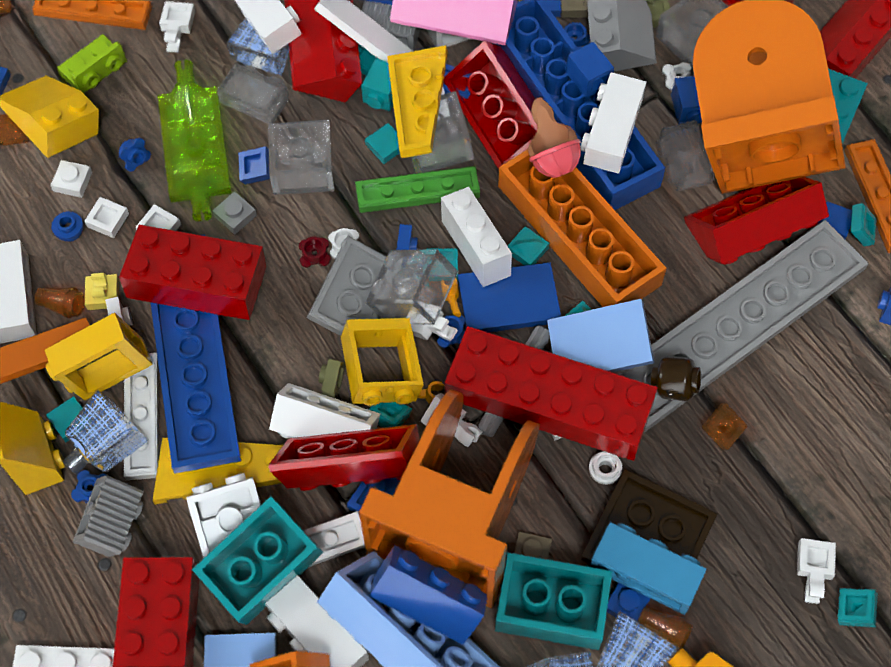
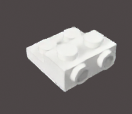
M245 473L225 478L226 485L213 489L212 483L203 484L192 488L193 495L187 496V503L203 558L261 506L253 477L246 479Z

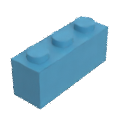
M611 522L590 564L591 568L612 571V580L683 615L689 609L707 570L700 566V562L697 559L685 554L679 556L669 551L664 543L655 539H649L648 541L636 535V531L631 527L621 523L615 525Z

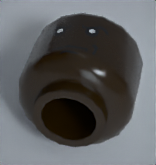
M664 357L661 359L658 367L652 368L651 385L658 387L657 392L662 399L688 401L693 397L694 393L698 394L700 391L701 368L696 367L695 362L690 358Z

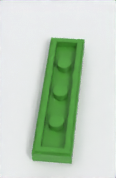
M476 166L355 181L359 213L440 203L441 197L467 187L471 189L476 198L480 197Z

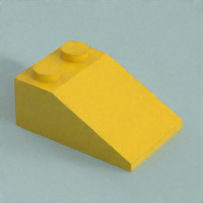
M47 75L0 95L1 109L47 158L98 135L99 109L81 90Z
M0 402V465L25 495L64 481L61 469L66 468L60 450H54L51 440L56 439V434L50 420L45 422L38 411Z

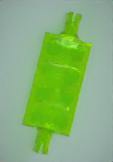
M186 59L184 60V70L181 60L175 62L174 69L177 80L175 88L169 94L158 95L169 199L171 203L191 200L192 219L202 222L201 210L205 221L212 218L209 197L232 194L217 86L210 88L199 86L194 80L193 62Z

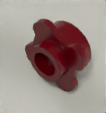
M315 236L302 240L299 243V249L302 251L300 264L305 268L316 264L321 266L328 265L331 261L330 256L327 254L329 241L326 238Z

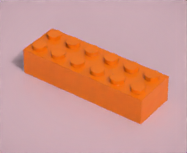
M528 149L499 167L498 187L540 236L550 243L549 246L602 307L643 299L662 286L667 268L576 167L572 172L557 178L546 176L540 173L533 163H530Z

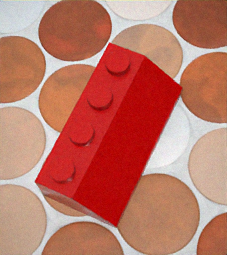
M284 0L285 8L291 6L298 15L300 21L296 24L302 33L299 37L288 43L293 90L346 103L362 85L358 43L314 10L319 0Z
M847 0L820 31L828 69L855 79L860 75L891 38V0Z
M483 41L444 77L443 82L450 90L451 95L499 169L500 166L527 150L535 136L538 125L533 120L531 113L535 97L503 48ZM472 73L469 78L464 77V75ZM466 87H468V90L471 92L468 99L462 97L458 90L464 92Z
M801 177L749 188L685 216L684 221L706 257L720 264H731L736 262L739 256L748 252L761 251L765 248L766 244L775 240H785L791 237L793 232L818 225V221L829 217L822 183L807 177Z
M417 424L289 438L269 463V471L287 489L300 488L302 491L330 484L332 487H343L351 482L363 481L365 484H374L388 478H396V480L401 481L420 441Z

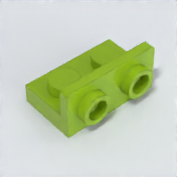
M102 34L58 66L57 69L59 74L72 87L85 93L89 89L96 87L109 74L120 69L127 60L122 45L117 41L112 43Z

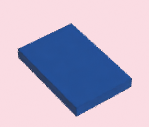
M551 262L511 267L510 277L485 287L481 285L474 272L458 274V285L466 328L469 326L489 333L548 325L547 320L561 317Z

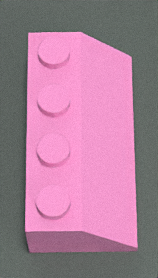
M393 0L390 22L506 46L518 0Z

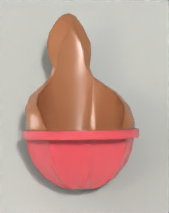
M538 97L533 102L531 109L532 117L538 125V130L528 147L529 161L533 163L540 173L557 178L572 172L577 166L581 153V141L570 126L556 122L552 107L543 98Z

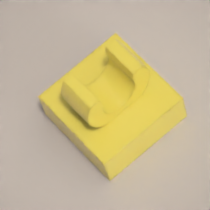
M93 273L91 276L85 277V306L87 310L107 309L106 299L119 298V278L117 274Z

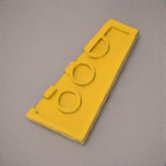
M446 45L387 56L401 158L432 153L448 56Z
M163 437L152 501L156 505L167 503V500L183 498L185 500L187 496L193 495L192 488L212 483L214 489L226 485L225 478L245 473L246 479L253 477L256 488L280 484L281 482L269 471L268 465L283 445L238 442L241 461L174 474L171 465L168 438Z

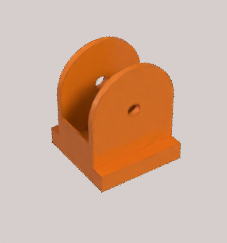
M744 0L718 13L705 26L697 40L693 54V71L702 119L701 129L704 147L721 193L724 194L845 169L839 119L820 31L813 19L798 6L784 0Z
M451 389L444 395L430 418L394 495H389L371 487L359 511L367 555L375 551L383 560H385L394 545L404 551L413 552L419 559L435 567L445 569L450 575L467 584L477 586L482 592L487 594L486 607L492 609L503 583L507 544L498 541V538L529 466L540 425L530 420L525 423L506 459L491 495L440 474L451 448L464 403L463 393Z

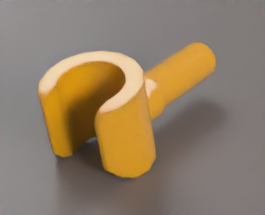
M452 277L453 283L450 285H444L442 280H440L441 299L448 301L453 316L459 318L461 313L457 303V298L459 297L457 279Z
M440 381L431 382L427 389H421L418 398L426 399L431 404L435 397L431 391L443 390L444 384Z

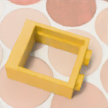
M115 312L45 349L49 362L46 364V369L50 377L54 381H60L69 393L74 392L84 401L95 396V394L97 395L98 392L100 393L153 365L143 338ZM117 348L116 351H114V352H112V353H110V354H108V355L102 357L101 359H99V360H97V361H95V362H93V363H91V364H89V365L85 366L84 368H82V369H80V370L77 371V369L81 368L82 366H84V365H86V364H88V363H90V362H92V361L98 359L99 357H101V356H103V355H105V354H107V353H109V352H111V351H113L114 349Z
M410 318L347 319L340 338L352 403L374 406L380 403L396 402L397 404H408L416 401L424 383ZM397 347L404 381L363 382L357 348Z

